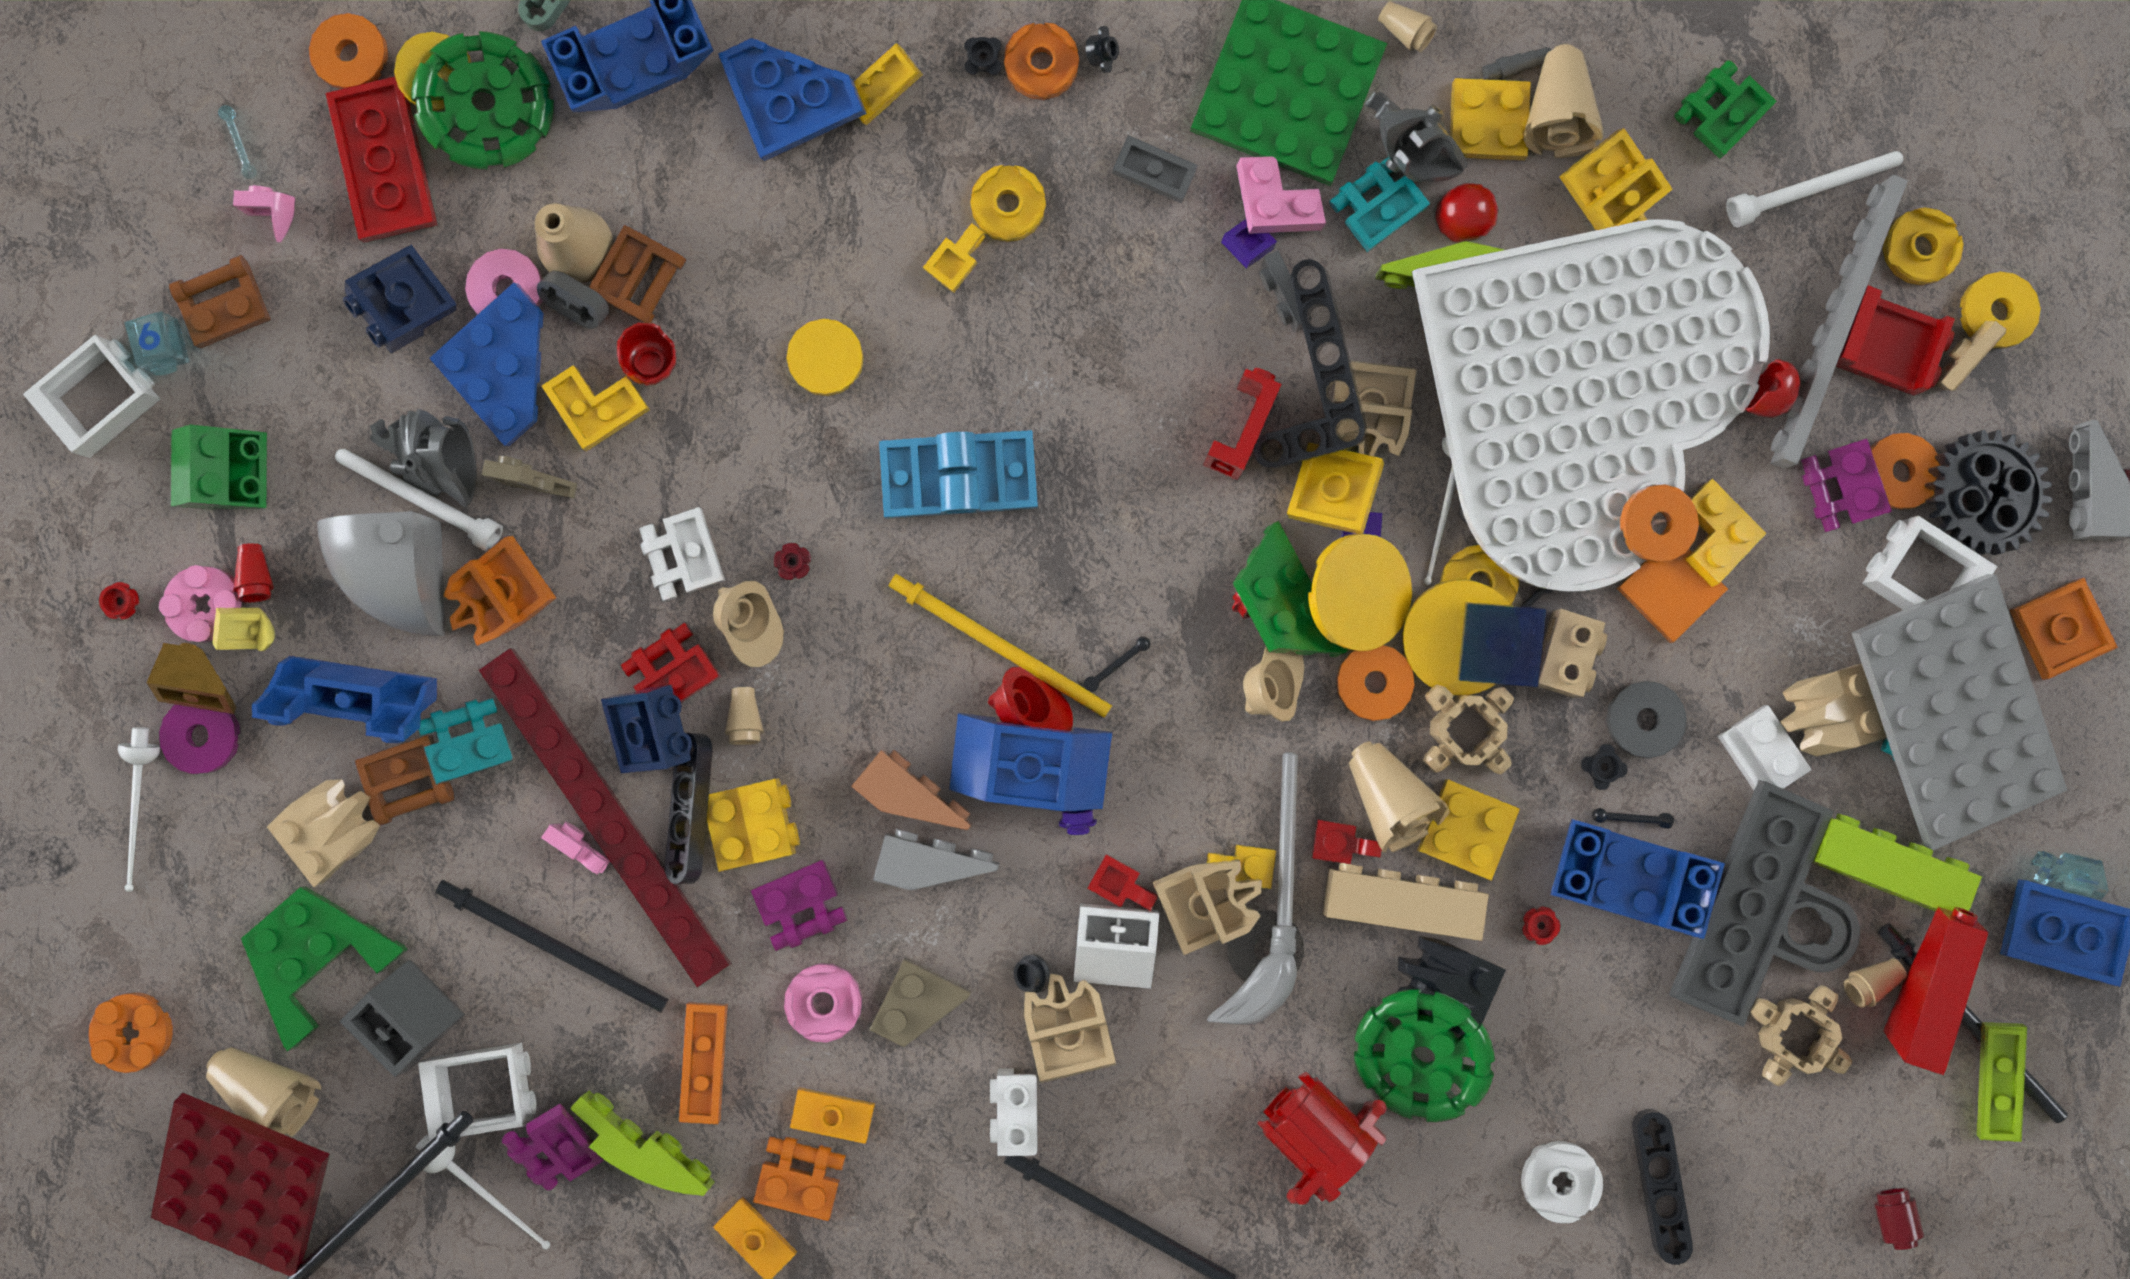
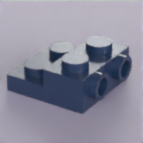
M412 244L345 280V294L347 296L343 297V301L348 311L355 318L362 315L369 324L366 327V332L377 348L385 346L390 353L424 335L426 327L457 310V303Z
M672 685L651 687L637 692L612 695L601 699L621 773L668 769L691 760L690 750L692 742L689 735L684 733L679 715L682 705L680 699L674 695Z

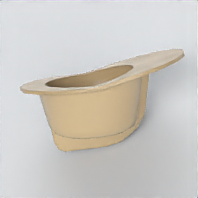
M744 581L731 588H720L718 590L719 597L714 604L713 619L717 628L725 635L734 655L741 663L749 667H762L770 663L779 654L783 644L784 630L781 619L766 588L756 581Z
M1267 647L1265 648L1262 661L1253 666L1244 676L1245 710L1248 714L1272 715L1281 722L1291 720L1295 715L1297 699L1303 681V655H1297L1292 651L1285 654L1271 653Z

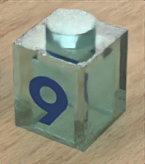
M160 311L124 322L136 366L150 371L154 375H166L177 371V366L190 362L177 318Z

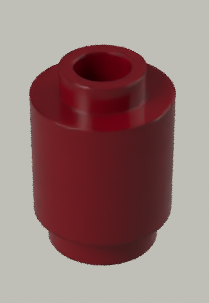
M1893 1188L1877 1192L1878 1202L1874 1205L1884 1243L1893 1244L1896 1250L1917 1247V1240L1924 1238L1925 1235L1916 1200L1914 1197H1910L1909 1189Z

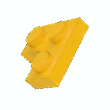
M572 365L542 385L545 393L573 436L586 452L650 411L642 396L627 376L595 396L578 368Z
M1712 478L1691 497L1697 509L1698 523L1709 535L1685 560L1714 587L1736 567L1767 533Z

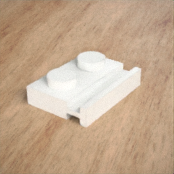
M1763 705L1731 726L1732 728L1718 735V738L1753 790H1755L1758 780L1766 781L1784 789L1812 770L1769 705Z

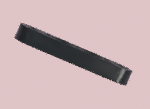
M686 733L692 742L690 750L691 760L673 767L665 857V873L667 879L673 884H694L698 881L702 872L713 753L710 738L702 733ZM691 780L693 784V791L691 797L689 798L688 786ZM688 819V821H689V832H688V836L686 837V835H685V823H686V820Z
M1645 1109L1635 1115L1632 1122V1131L1652 1245L1656 1254L1665 1262L1671 1265H1680L1691 1257L1693 1242L1673 1129L1670 1120L1665 1115L1654 1109ZM1649 1119H1653L1656 1123L1661 1124V1128L1655 1130V1139L1659 1145H1665V1149H1645L1646 1146L1654 1147L1651 1135L1643 1132V1128L1649 1126ZM1658 1156L1665 1157L1669 1163L1667 1173L1662 1177H1653L1649 1171L1650 1162ZM1665 1195L1672 1196L1676 1203L1674 1212L1668 1216H1660L1656 1211L1657 1201ZM1659 1225L1671 1226L1673 1237L1681 1242V1245L1675 1247L1674 1254L1664 1248V1245L1670 1243L1669 1231L1664 1227L1659 1228Z

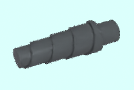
M1545 47L1535 51L1532 50L1522 54L1518 53L1498 58L1495 63L1482 67L1483 77L1485 80L1495 78L1504 80L1534 66L1543 64L1545 56L1551 51V48Z

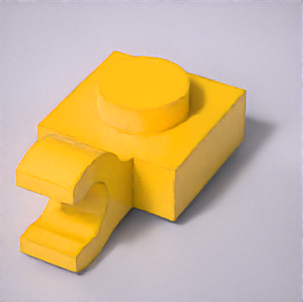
M971 223L956 244L946 237L923 266V269L951 292L955 293L977 265V261L970 254L986 238L983 235L984 232Z
M1236 845L1235 856L1208 852L1206 863L1240 860L1241 871L1235 876L1236 881L1260 879L1262 880L1261 888L1271 889L1276 850Z

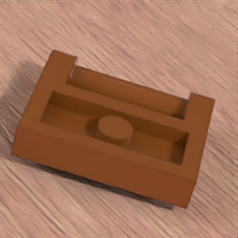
M624 224L589 288L599 293L608 304L641 323H652L655 317L652 314L676 270L683 268L686 259L675 251ZM656 256L664 262L638 306L630 300Z
M242 255L231 258L229 260L230 264L184 282L180 279L169 284L170 293L179 306L195 347L204 348L271 320L251 268ZM238 278L240 287L195 305L193 295Z
M427 735L354 760L364 792L371 797L368 804L374 821L380 826L391 823L392 818L419 808L437 802L443 805L454 801V792L449 781L439 785L435 784L424 751L425 746L435 744L433 735ZM430 777L433 788L386 803L383 796L384 792Z

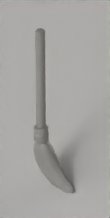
M1285 752L1282 755L1277 925L1272 926L1270 954L1260 961L1241 988L1208 1016V1022L1255 1025L1280 1008L1294 987L1297 967L1293 955L1296 952L1295 934L1297 929L1295 926H1292L1298 755L1293 752Z

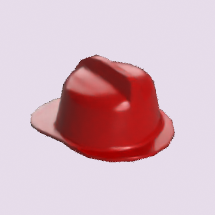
M1011 667L1008 669L1002 679V685L988 699V704L996 710V714L1002 723L1071 731L1073 713L1062 693L1021 667Z

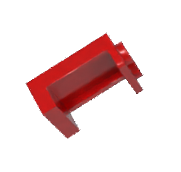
M1868 285L1836 367L1913 396L1933 388L1942 372V367L1939 366L1942 354L1949 349L1954 339L1955 333L1951 329L1955 318L1945 316L1941 319H1936L1881 299L1883 290Z
M1255 367L1253 371L1245 369L1237 390L1253 396L1256 399L1254 407L1235 449L1214 440L1203 466L1238 481L1282 385L1274 381L1275 375L1261 368Z

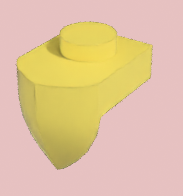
M216 608L212 641L216 650L257 649L258 651H265L275 639L274 627L262 609Z

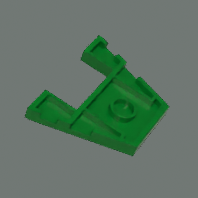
M306 886L298 888L241 938L283 1047L287 1052L297 1047L320 1027L294 995L352 945L376 974L383 972L408 950L404 944L397 940L393 941L380 933L379 929L368 923L361 922L348 914L347 910Z

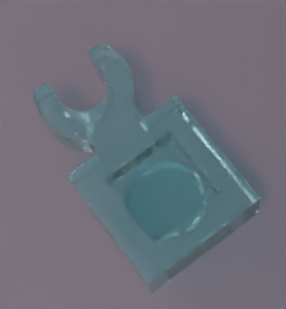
M2038 851L2031 860V865L2040 866L2034 875V880L2043 884H2050L2054 881L2060 882L2063 892L2102 900L2109 891L2101 860L2065 852L2058 859L2055 855L2046 851Z

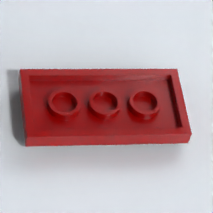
M395 76L325 93L358 239L366 243L437 226L410 103L398 88Z

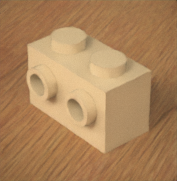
M1564 609L1552 611L1530 684L1572 698L1584 697L1585 692H1590L1596 678V671L1592 670L1595 657L1602 654L1606 645L1607 634L1603 633L1606 623Z

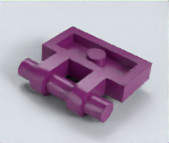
M1867 438L1827 451L1832 464L1830 467L1821 469L1816 455L1801 460L1805 472L1802 478L1805 487L1810 486L1816 504L1813 511L1816 519H1821L1825 532L1841 528L1836 513L1844 510L1848 511L1852 524L1892 512ZM1836 477L1843 499L1832 502L1825 480Z
M824 859L750 890L764 925L767 926L779 920L781 922L783 932L770 937L775 951L787 946L793 949L802 945L804 939L820 932L823 935L835 931L836 925L848 921L842 906L829 912L825 904L826 900L837 896L838 892ZM812 907L816 918L797 925L793 914Z
M561 1104L526 1124L528 1138L519 1137L515 1131L506 1133L502 1138V1143L508 1148V1156L515 1163L522 1164L527 1169L526 1175L534 1184L541 1185L546 1191L556 1187L558 1179L555 1176L561 1172L569 1181H572L604 1161L601 1156L589 1148L593 1143L592 1139ZM543 1151L548 1159H539L536 1155Z

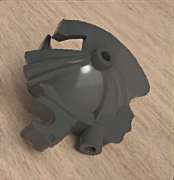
M1376 91L1365 102L1367 107L1377 112L1375 118L1380 120L1382 142L1389 157L1386 165L1392 171L1398 173L1401 169L1405 176L1413 181L1438 182L1455 178L1467 168L1468 163L1454 139L1447 133L1446 126L1441 120L1444 113L1435 105H1431L1428 110L1409 108L1401 110L1390 98L1382 92L1378 93Z
M417 409L416 412L410 410L407 412V415H401L399 420L388 426V430L383 419L370 426L372 432L370 440L376 443L378 447H382L384 451L388 450L390 453L395 454L398 458L390 464L391 472L394 475H403L404 481L429 495L438 497L441 492H445L456 499L463 507H467L472 502L477 480L476 459L470 432L466 424L460 419L445 416L442 418V424L432 414L422 409Z

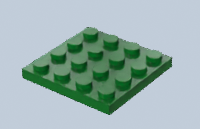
M1242 0L1190 132L1254 157H1274L1277 159L1279 167L1331 186L1388 43L1278 0Z

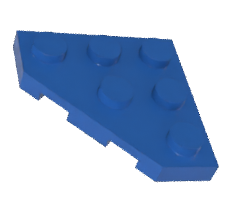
M750 38L718 53L759 157L764 161L867 114L853 79L845 73L823 67L814 61L788 51L779 50L754 38Z
M515 282L429 358L504 446H510L537 422L538 418L536 395L537 383H540L541 352L539 351L540 328L543 329L544 313L525 290Z

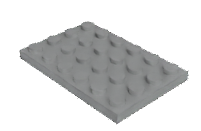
M1986 574L1851 632L1925 847L1932 850L1938 849L2067 791L1996 575Z

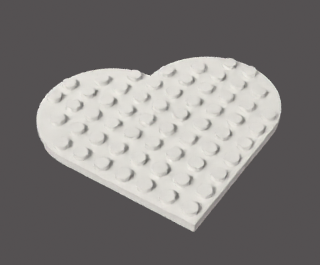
M1645 220L1412 271L1462 511L1477 543L1499 567L1510 575L1533 586L1548 590L1586 591L1611 585L1637 571L1646 560L1639 558L1630 551L1624 542L1626 539L1620 528L1623 506L1632 494L1647 486L1666 484L1679 488L1684 492L1685 462L1683 450L1698 446L1722 433L1726 429L1725 427L1739 413L1744 412L1759 388L1757 382L1763 363H1767L1770 344L1768 312L1760 287L1749 267L1744 268L1731 252L1732 248L1717 236L1708 231L1702 232L1687 226L1681 221ZM1658 512L1652 518L1651 527L1654 532L1661 534L1665 530L1667 522L1665 516Z

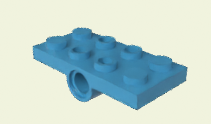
M1032 430L984 434L948 432L938 434L936 437L879 441L885 519L1038 508Z

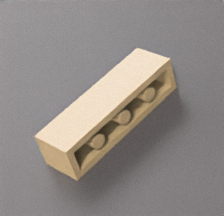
M1345 863L1339 864V870L1328 869L1322 915L1326 917L1479 941L1483 939L1489 894L1478 891V884L1455 880L1454 887L1439 885L1440 878L1417 874L1415 882L1402 880L1401 872L1378 869L1376 876L1363 874V866Z

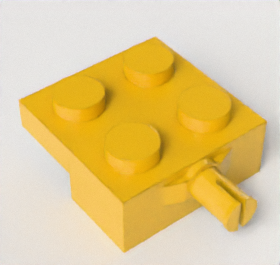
M1625 128L1616 130L1559 176L1595 230L1648 220L1644 213L1673 190L1652 158H1644Z

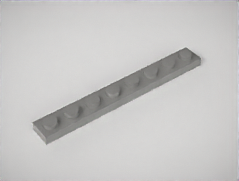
M1892 175L1881 184H1876L1867 198L1866 205L1870 206L1866 219H1862L1853 234V240L1857 242L1852 254H1848L1841 265L1839 275L1843 276L1839 288L1831 293L1825 309L1829 311L1825 324H1821L1814 334L1812 345L1815 346L1812 358L1811 360H1806L1800 370L1799 378L1802 383L1799 388L1798 397L1793 407L1784 414L1788 417L1784 429L1778 431L1772 442L1771 451L1774 452L1770 463L1772 465L1786 469L1798 464L1908 182L1904 178Z

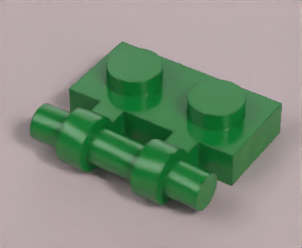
M1726 60L1720 68H1713L1705 76V83L1696 92H1690L1682 100V107L1674 114L1675 119L1682 125H1685L1693 116L1701 120L1703 123L1693 134L1719 159L1777 102L1750 75L1740 85L1736 84L1731 77L1737 72L1738 68L1730 60ZM1717 92L1721 93L1726 99L1715 110L1707 102Z

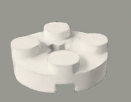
M1554 1141L1546 1145L1536 1146L1532 1150L1531 1156L1526 1160L1522 1170L1521 1184L1526 1201L1540 1215L1552 1222L1573 1223L1580 1220L1579 1217L1585 1215L1589 1210L1592 1211L1598 1205L1602 1196L1603 1177L1599 1167L1584 1149L1570 1142ZM1560 1172H1565L1566 1177L1572 1180L1571 1186H1564L1562 1192H1557V1186L1552 1183L1553 1178L1557 1177Z

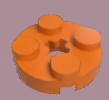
M127 993L99 1004L91 1019L88 1034L93 1060L98 1064H104L113 1071L122 1073L136 1072L151 1066L159 1057L166 1053L172 1041L173 1025L168 1012L164 1013L157 1004L159 1001L144 993ZM128 1022L132 1023L134 1030H139V1036L132 1038L130 1042L123 1036V1028L127 1027Z

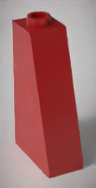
M1938 906L1883 1029V1032L1905 1063L1940 1075H1944L1989 933L1977 921L1978 916L1966 909L1954 907L1953 911Z

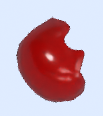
M1464 183L1452 188L1437 203L1435 219L1440 232L1453 242L1479 240L1483 236H1487L1496 226L1499 208L1495 195L1488 188L1483 187L1482 184Z
M638 322L626 328L617 341L619 366L623 373L638 384L646 386L657 385L669 378L677 365L674 342L657 324Z
M1781 359L1771 362L1764 373L1760 374L1757 382L1759 385L1758 391L1745 410L1766 418H1774L1787 413L1793 407L1800 388V378L1796 367Z

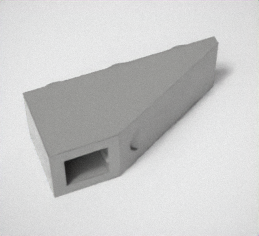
M2090 420L2075 425L2069 438V449L2073 453V470L2069 476V487L2073 491V508L2069 514V525L2073 530V540L2121 541L2130 539V482L2098 420Z
M896 828L895 835L888 833L884 837L873 881L907 890H915L997 871L1000 863L992 861L994 855L992 853L971 848L970 855L955 851L956 844L935 838L932 845L917 841L919 834Z

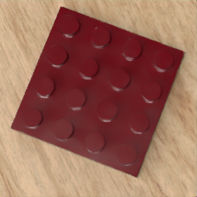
M182 1092L173 1102L151 1218L164 1225L195 1236L200 1240L231 1251L238 1256L269 1267L274 1271L292 1276L304 1261L330 1154Z

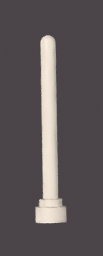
M1894 151L1759 197L1749 196L1744 193L1729 198L1726 203L1729 220L1736 228L1753 223L1762 211L1897 167L1902 164L1903 155L1898 151Z
M339 449L336 452L335 459L337 462L467 532L468 538L472 540V544L485 552L495 546L501 538L503 526L489 518L484 520L477 518L475 520L346 449Z

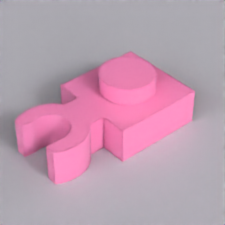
M565 822L563 826L560 823L549 825L541 837L571 859L581 862L587 869L597 875L599 873L602 874L610 864L609 859L605 855L591 848V845L582 839L585 834L568 822Z

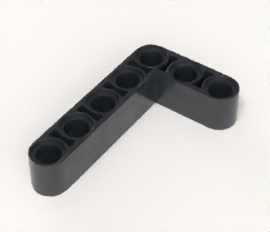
M1312 259L1302 260L1294 266L1291 273V284L1325 418L1260 436L1254 446V456L1257 462L1268 468H1280L1355 448L1365 441L1368 433L1330 277L1327 270L1318 261ZM1308 269H1316L1320 273V281L1312 289L1302 288L1300 284L1301 275ZM1320 306L1327 307L1330 312L1328 323L1322 327L1312 326L1310 322L1311 312ZM1328 344H1334L1339 348V359L1332 365H1323L1319 358L1321 349ZM1336 382H1345L1349 387L1348 398L1342 403H1333L1329 397L1330 387ZM1347 419L1354 420L1359 426L1358 436L1350 442L1343 441L1338 432L1340 424ZM1314 429L1319 433L1321 443L1316 450L1308 452L1302 447L1301 438L1306 431ZM1270 440H1278L1283 447L1282 456L1275 462L1269 461L1264 455V447Z

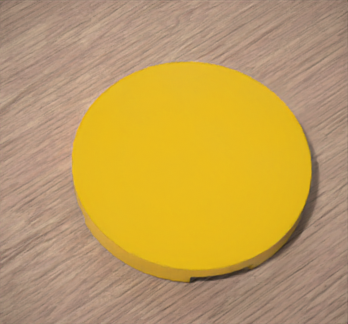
M1351 534L1332 542L1316 561L1318 566L1313 577L1312 592L1308 593L1312 618L1322 635L1331 643L1356 651H1368L1381 647L1399 632L1410 609L1412 583L1407 564L1396 547L1379 536Z
M1454 579L1432 586L1415 600L1405 620L1402 632V645L1409 665L1425 684L1431 688L1435 685L1443 686L1453 695H1472L1493 687L1510 671L1520 648V626L1512 606L1495 589L1472 580Z

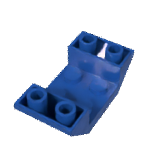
M649 0L651 7L585 36L581 34L577 26H574L542 40L541 43L572 112L618 109L686 79L714 51L692 0Z
M958 713L949 790L985 802L1057 811L1103 809L1112 732L1074 727L1072 732L997 722V717Z
M1571 819L1550 895L1705 939L1725 863L1688 852L1673 850Z

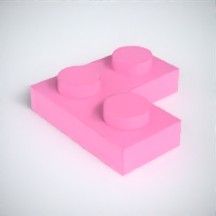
M1245 157L1239 159L1236 167L1249 234L1322 230L1326 221L1319 189L1283 190L1278 162L1274 157Z

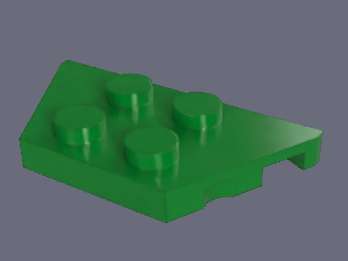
M1279 520L1266 527L1263 532L1265 534L1259 546L1252 550L1247 559V566L1240 570L1233 582L1268 651L1284 654L1292 651L1297 655L1309 656L1314 653H1325L1335 658L1346 653L1348 649L1331 643L1317 628L1312 618L1308 601V593L1312 592V582Z

